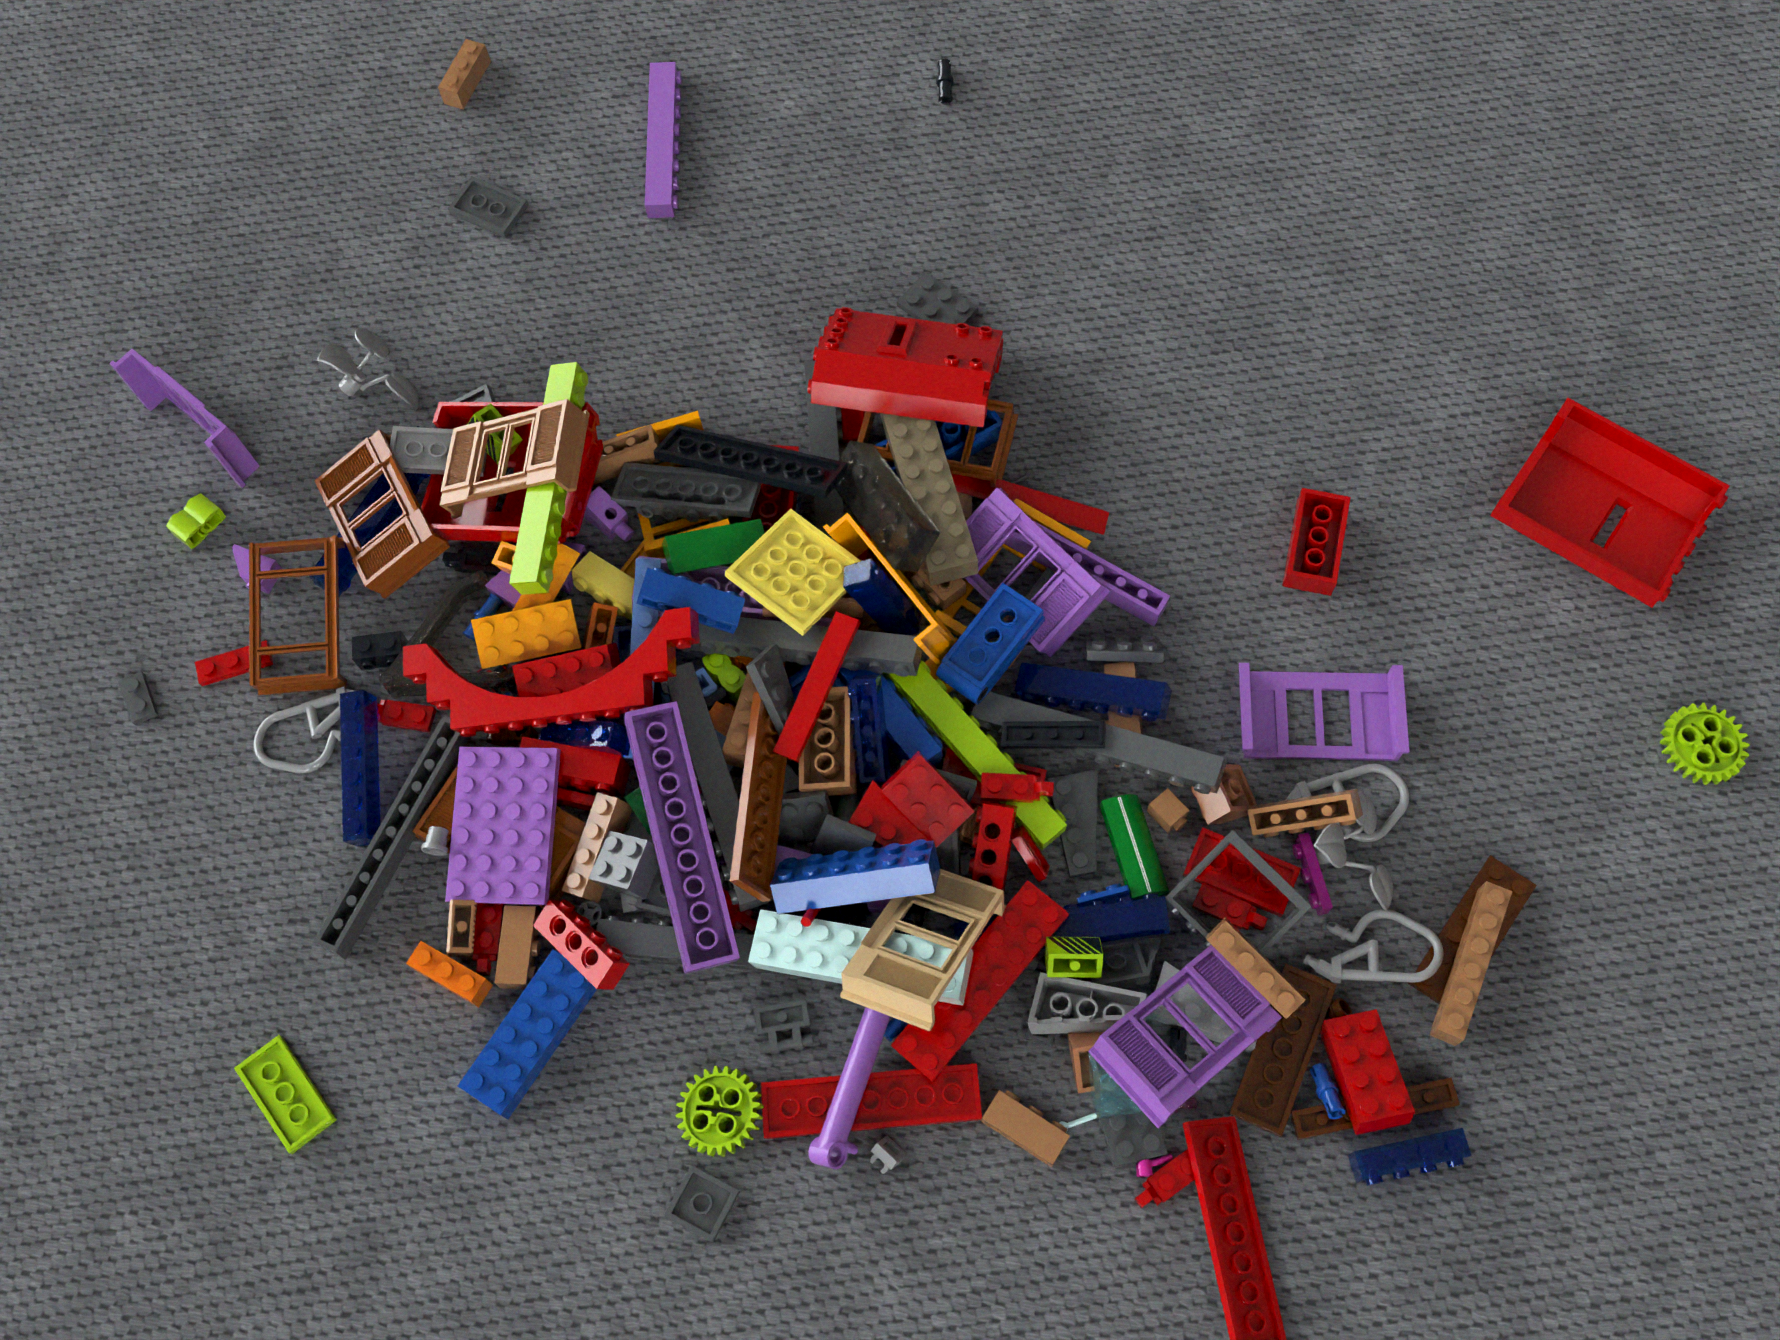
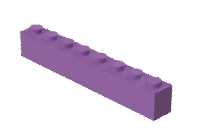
M676 62L650 63L645 208L648 218L674 217L675 209L679 207L678 195H675V190H679V179L676 177V172H679L680 167L676 154H680V144L677 141V137H680L681 132L677 119H681L680 105H678V102H681V89L678 88V84H682L681 71H677Z
M1035 522L1091 576L1111 591L1105 600L1155 627L1168 604L1170 595ZM1017 529L1004 543L1025 556L1034 547ZM1041 552L1034 559V561L1057 572L1058 568Z

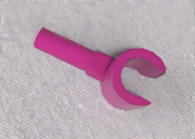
M1169 1153L1156 1159H1146L1136 1164L1137 1177L1153 1175L1152 1167L1173 1160L1172 1154Z

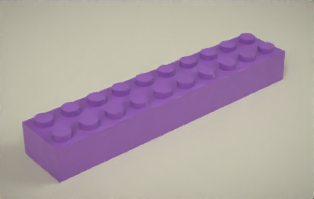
M677 701L625 712L624 722L684 973L688 974L735 962L740 959Z

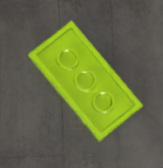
M281 1035L276 1036L234 1068L289 1154L296 1152L337 1120Z

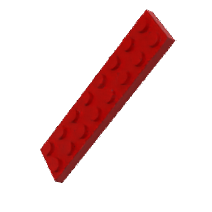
M1027 880L1007 904L1003 915L997 916L971 948L973 957L964 1004L957 1005L938 1001L934 1006L935 1024L931 1031L908 1024L890 1046L933 1082L1046 945V937H1052L1069 917V913Z
M977 1063L945 1066L933 1082L918 1069L871 1073L850 1132L982 1120ZM841 1075L761 1082L762 1105H764V1108H762L764 1139L819 1135Z
M1235 1116L1182 1123L1230 1340H1287Z

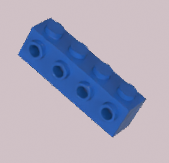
M647 567L636 604L661 612L691 607L698 613L700 624L734 634L746 598L740 597L738 593L733 591L724 592L717 590L711 584L692 582L690 578L685 576L676 577L667 574L665 570L660 568L651 569Z

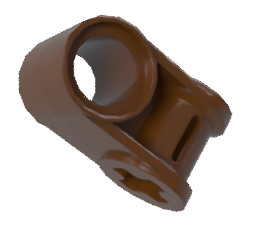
M531 725L523 726V730L511 731L505 728L500 729L499 733L487 734L486 742L498 746L520 747L522 736L538 739V734Z

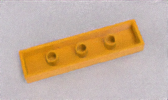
M563 543L557 544V558L554 561L553 580L550 583L549 593L521 595L512 611L553 603L580 553Z

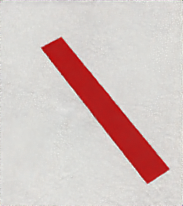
M952 474L957 492L985 500L997 487L1002 488L1013 502L1017 498L1055 521L1104 535L1109 516L1108 511L1001 479H997L995 488H992L988 480Z

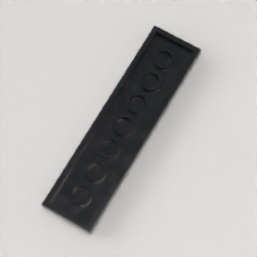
M676 425L654 450L655 459L822 498L828 497L848 471L847 462Z

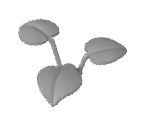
M363 327L355 330L354 336L357 342L369 350L358 368L355 362L352 361L349 352L337 344H328L321 350L318 361L329 364L345 374L339 382V388L346 395L354 396L359 389L364 391L367 387L385 380L390 390L414 408L415 411L418 409L419 397L415 386L399 374H394L393 376L386 374L365 383L366 376L361 370L373 353L381 359L386 358L389 353L386 343L376 334Z
M1359 790L1358 794L1363 815L1356 819V822L1359 824L1358 827L1344 835L1338 824H1329L1321 832L1313 847L1319 865L1331 863L1336 868L1349 866L1369 870L1371 872L1369 876L1371 889L1385 911L1389 909L1393 897V882L1388 870L1382 864L1377 865L1375 868L1373 865L1346 861L1347 854L1344 840L1363 830L1367 835H1371L1377 825V816L1373 803L1365 792Z

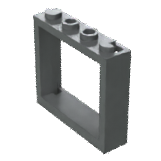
M1232 830L1165 897L1169 901L1166 906L1176 916L1181 913L1188 920L1185 925L1195 935L1200 932L1206 938V935L1212 930L1178 896L1231 843L1297 907L1256 947L1264 955L1312 906ZM1207 940L1204 942L1207 947L1211 945Z

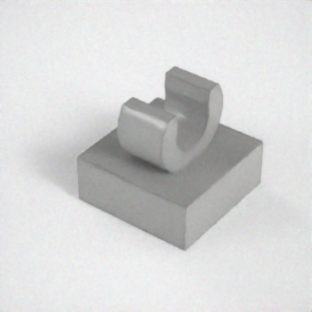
M887 1135L872 1148L871 1152L874 1155L871 1157L870 1162L873 1164L880 1159L884 1163V1168L880 1172L884 1174L901 1163L907 1153Z

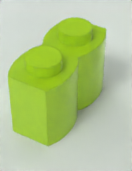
M200 493L190 498L183 510L172 515L166 527L174 536L193 549L226 518V515L217 505Z
M719 653L707 654L702 660L708 675L713 682L725 689L731 701L737 703L746 678L745 674L740 668L732 665L728 655Z

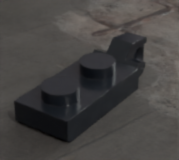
M463 547V549L458 550V553L444 552L442 562H444L445 567H453L455 571L461 573L496 576L501 571V569L491 563L497 551L494 549Z

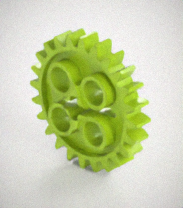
M1694 703L1688 708L1683 706L1678 712L1675 711L1670 716V719L1664 723L1665 728L1660 732V734L1665 736L1660 741V744L1667 746L1662 751V754H1670L1671 756L1666 762H1675L1676 766L1673 771L1676 772L1682 769L1684 771L1682 778H1686L1689 774L1692 775L1693 783H1696L1700 778H1702L1704 785H1707L1711 780L1715 785L1722 780L1726 782L1740 772L1739 769L1746 764L1743 760L1749 756L1743 750L1747 749L1750 744L1742 742L1748 735L1738 731L1743 725L1733 724L1735 716L1726 718L1725 709L1720 713L1716 712V705H1713L1709 710H1707L1705 703H1702L1698 708ZM1704 724L1708 725L1712 731L1707 730ZM1682 734L1686 735L1689 738L1690 742L1685 740ZM1719 746L1723 747L1727 753L1722 752ZM1697 756L1701 757L1705 764L1701 763Z
M714 1066L713 1074L709 1070L704 1069L703 1078L695 1074L696 1083L694 1085L689 1082L686 1083L689 1092H680V1095L685 1098L684 1102L676 1104L683 1109L682 1112L675 1115L683 1120L677 1128L686 1130L681 1137L685 1140H690L688 1144L690 1147L696 1148L698 1146V1152L704 1154L707 1150V1155L711 1157L715 1156L716 1151L718 1155L725 1157L726 1149L730 1153L735 1154V1145L744 1149L745 1143L743 1140L745 1138L749 1140L754 1139L750 1134L751 1129H760L754 1124L755 1120L763 1119L761 1115L757 1114V1110L764 1108V1105L756 1102L762 1095L759 1092H753L757 1085L754 1082L748 1083L750 1080L748 1075L744 1074L741 1076V1071L738 1069L732 1072L728 1066H725L723 1071L718 1066ZM710 1090H713V1098L710 1101L706 1102V1093ZM739 1093L738 1102L731 1105L732 1096ZM705 1106L716 1110L724 1108L730 1112H742L741 1116H733L718 1112L716 1115L708 1110L698 1111V1107ZM708 1117L707 1126L700 1129V1121ZM733 1120V1129L730 1132L726 1133V1124L729 1121Z

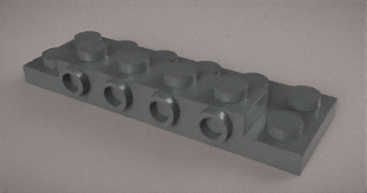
M625 462L611 500L621 506L636 507L637 513L646 518H651L653 515H662L668 520L683 517L690 522H698L699 519H704L714 523L725 519L730 521L731 516L751 518L762 483L702 469Z

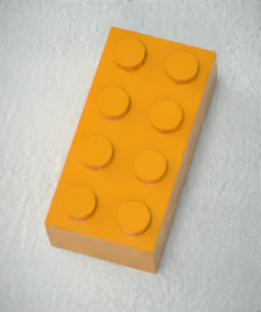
M572 599L471 620L482 669L582 648Z

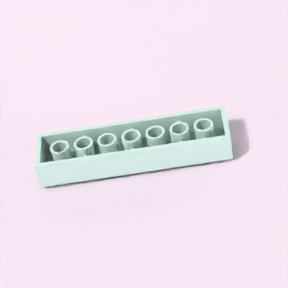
M760 909L748 960L757 969L842 984L841 973L870 930V928L819 919H814L809 927H805L801 924L802 916L784 913L777 914V912ZM893 932L884 946L940 968L953 950L917 936ZM970 949L938 1001L957 1005L964 1004L973 957L972 949Z

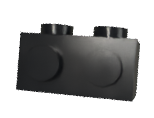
M401 631L352 637V660L360 670L397 667L403 665V647L409 646V641Z

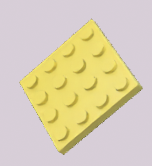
M790 509L725 571V577L803 636L867 572L868 566L794 510Z

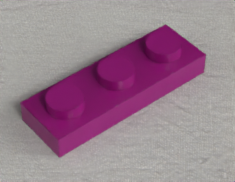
M1309 832L1299 834L1294 841L1295 844H1293V853L1296 859H1300L1303 867L1300 873L1303 883L1308 884L1311 892L1308 894L1309 903L1312 909H1316L1318 916L1327 914L1333 906Z

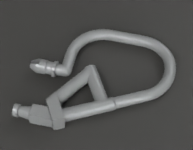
M341 687L336 689V693L271 714L264 719L256 731L253 742L256 757L267 767L294 773H309L319 769L331 757L337 739L341 742L356 743L360 740L354 737L360 738V736L356 732L345 731L344 729L340 731L332 730L321 756L312 763L299 765L273 760L264 753L263 739L267 729L281 719L300 713H307L311 737L317 739L351 709L350 702L358 704L373 702L374 696ZM338 702L339 706L319 724L316 709Z
M1366 764L1308 783L1305 781L1299 782L1286 800L1312 796L1311 792L1329 786L1333 787L1334 792L1345 791L1342 784L1345 780L1367 773L1383 774L1392 780L1399 790L1400 802L1397 808L1373 834L1367 835L1360 832L1350 837L1360 842H1373L1383 838L1405 813L1409 804V791L1402 777L1389 767L1381 764ZM1340 822L1336 823L1344 834L1354 830L1348 825L1340 826ZM1318 829L1316 831L1315 840L1324 829Z
M1380 909L1364 915L1352 932H1350L1349 928H1344L1336 922H1328L1326 928L1330 933L1341 937V940L1344 941L1346 939L1351 943H1356L1367 925L1377 919L1397 921L1423 935L1432 944L1434 956L1426 969L1417 973L1380 971L1377 940H1369L1332 957L1331 964L1322 959H1315L1307 954L1303 963L1315 969L1316 973L1331 980L1332 983H1341V980L1415 983L1427 980L1437 972L1443 961L1444 951L1440 939L1428 927L1399 912ZM1368 953V970L1341 969V965Z

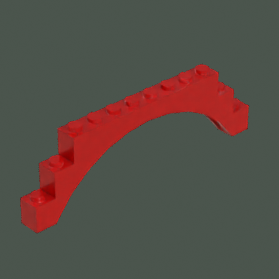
M691 607L665 610L646 640L623 663L601 678L582 687L546 697H513L482 689L460 675L438 649L426 643L403 647V676L413 680V683L416 684L426 683L427 703L436 706L438 710H450V729L459 732L460 736L464 737L475 736L476 732L481 731L487 734L499 733L500 729L505 728L511 731L523 730V726L529 725L535 728L547 727V723L552 722L566 725L571 724V720L576 719L589 722L595 721L596 717L599 716L610 719L619 718L620 714L653 706L652 681L665 682L668 680V677L677 676L675 646L678 649H687L691 647V644L700 643L698 613Z

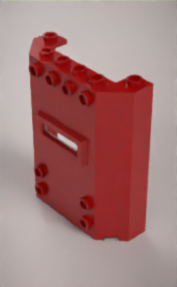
M848 307L836 308L834 315L829 317L828 326L824 327L823 336L819 338L818 347L814 349L813 361H815L812 379H809L807 393L811 394L812 404L984 427L989 392L994 374L999 373L1002 361L1003 331L992 329L989 326L973 327L966 323L950 324L854 311Z
M1567 398L1490 516L1652 608L1658 601L1664 602L1671 592L1670 587L1674 582L1671 576L1673 574L1677 575L1683 568L1685 562L1681 560L1684 555L1688 557L1696 546L1693 543L1695 537L1700 538L1708 526L1704 523L1715 508L1721 509L1727 501L1728 496L1725 493L1730 485L1576 401ZM1618 505L1626 509L1605 545L1601 547L1594 543V539L1615 506Z
M439 402L434 414L433 423L440 429H453L467 425L473 414L490 403L502 417L536 409L538 406H542L544 402ZM585 402L582 407V411L587 410L589 412V419L577 489L566 494L565 513L562 516L561 535L558 538V544L564 543L566 538L576 536L580 532L603 451L602 439H598L596 426L600 425L599 415L588 402ZM532 423L518 426L514 429L523 440L515 452L509 456L507 468H515L513 473L522 472L524 469ZM488 454L484 477H480L479 482L496 478L499 463L496 464ZM431 475L421 509L434 533L447 540L517 542L527 488L508 492L502 512L494 511L499 495L465 502L462 516L453 518L449 511L440 506L441 486L444 475Z

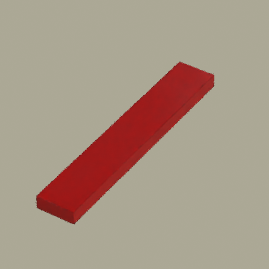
M837 611L835 612L773 750L775 754L799 762L861 622L858 619Z

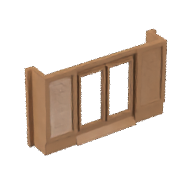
M568 399L502 418L453 428L441 486L440 506L449 511L451 517L459 518L462 516L465 502L555 482L567 492L576 491L589 412L587 410H580ZM532 423L524 469L522 472L506 475L515 427ZM505 430L496 478L479 482L488 434Z

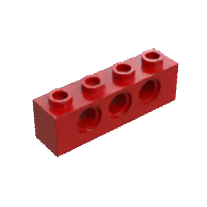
M986 801L983 803V807L979 806L977 810L976 822H980L979 833L975 832L972 848H976L975 858L970 860L969 874H973L972 880L980 882L981 876H989L993 882L992 887L1003 890L1005 893L1017 806ZM994 823L999 826V836L993 837L988 833L987 828L989 824ZM990 849L996 853L997 858L995 862L985 860V850Z
M563 899L561 901L548 900L547 905H545L533 926L596 989L614 990L630 964L622 957V951L611 946L606 941L607 937L603 933L593 929L590 926L591 922L586 917L579 915L574 910L575 906L572 903Z

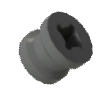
M593 901L583 902L576 910L579 915L590 920V926L597 930L598 919H605L604 911Z

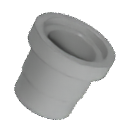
M429 827L426 841L422 844L421 851L437 856L447 855L448 848L446 844L449 831L442 827Z

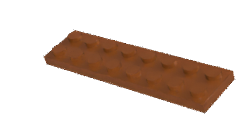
M757 691L753 693L730 882L761 902L770 901L772 897L770 884L775 870L787 758L773 752L779 735Z

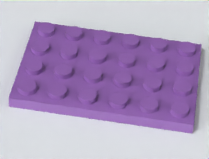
M459 747L445 902H450V900H474L476 903L547 905L549 900L560 749Z

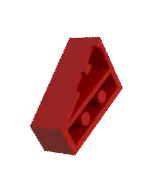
M872 780L849 823L877 834L873 844L878 848L885 847L891 843H899L900 845L911 844L919 839L929 841L881 791V788L875 781Z

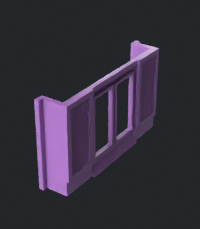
M133 349L117 362L111 361L109 363L148 410L152 411L167 398L211 434L204 442L240 487L243 488L246 485L243 481L260 466L237 435L204 408L205 404L159 366L154 367Z
M997 487L966 520L978 559V572L1016 529L1034 547L1002 583L1010 586L1040 552L1058 568L1057 572L1030 600L1043 609V616H1045V621L1029 640L1039 652L1046 653L1049 657H1052L1111 593L1105 585L1099 583L1021 510L1002 488ZM979 574L964 577L987 601L999 588V586L996 589L991 587Z
M1239 663L1241 736L1244 758L1398 761L1403 753L1410 752L1403 665H1392L1386 674L1250 671L1249 663ZM1286 690H1313L1316 746L1289 745ZM1322 691H1348L1352 746H1325Z
M1210 945L1155 992L1102 1033L1088 1052L1152 1123L1159 1128L1175 1110L1266 1031L1269 1033L1282 1017ZM1186 984H1189L1234 1031L1219 1046L1215 1047L1170 999ZM1161 1005L1173 1015L1208 1053L1191 1070L1144 1021L1146 1017Z

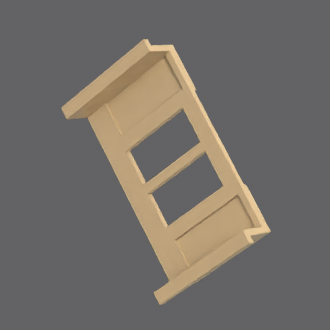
M940 869L935 893L892 898L841 973L843 990L840 993L841 998L931 1031L935 1024L934 1006L993 913L1000 916L1003 915L1006 905H1004V891ZM912 904H916L965 921L969 925L957 941L904 922L902 919ZM897 929L953 950L940 968L884 946Z

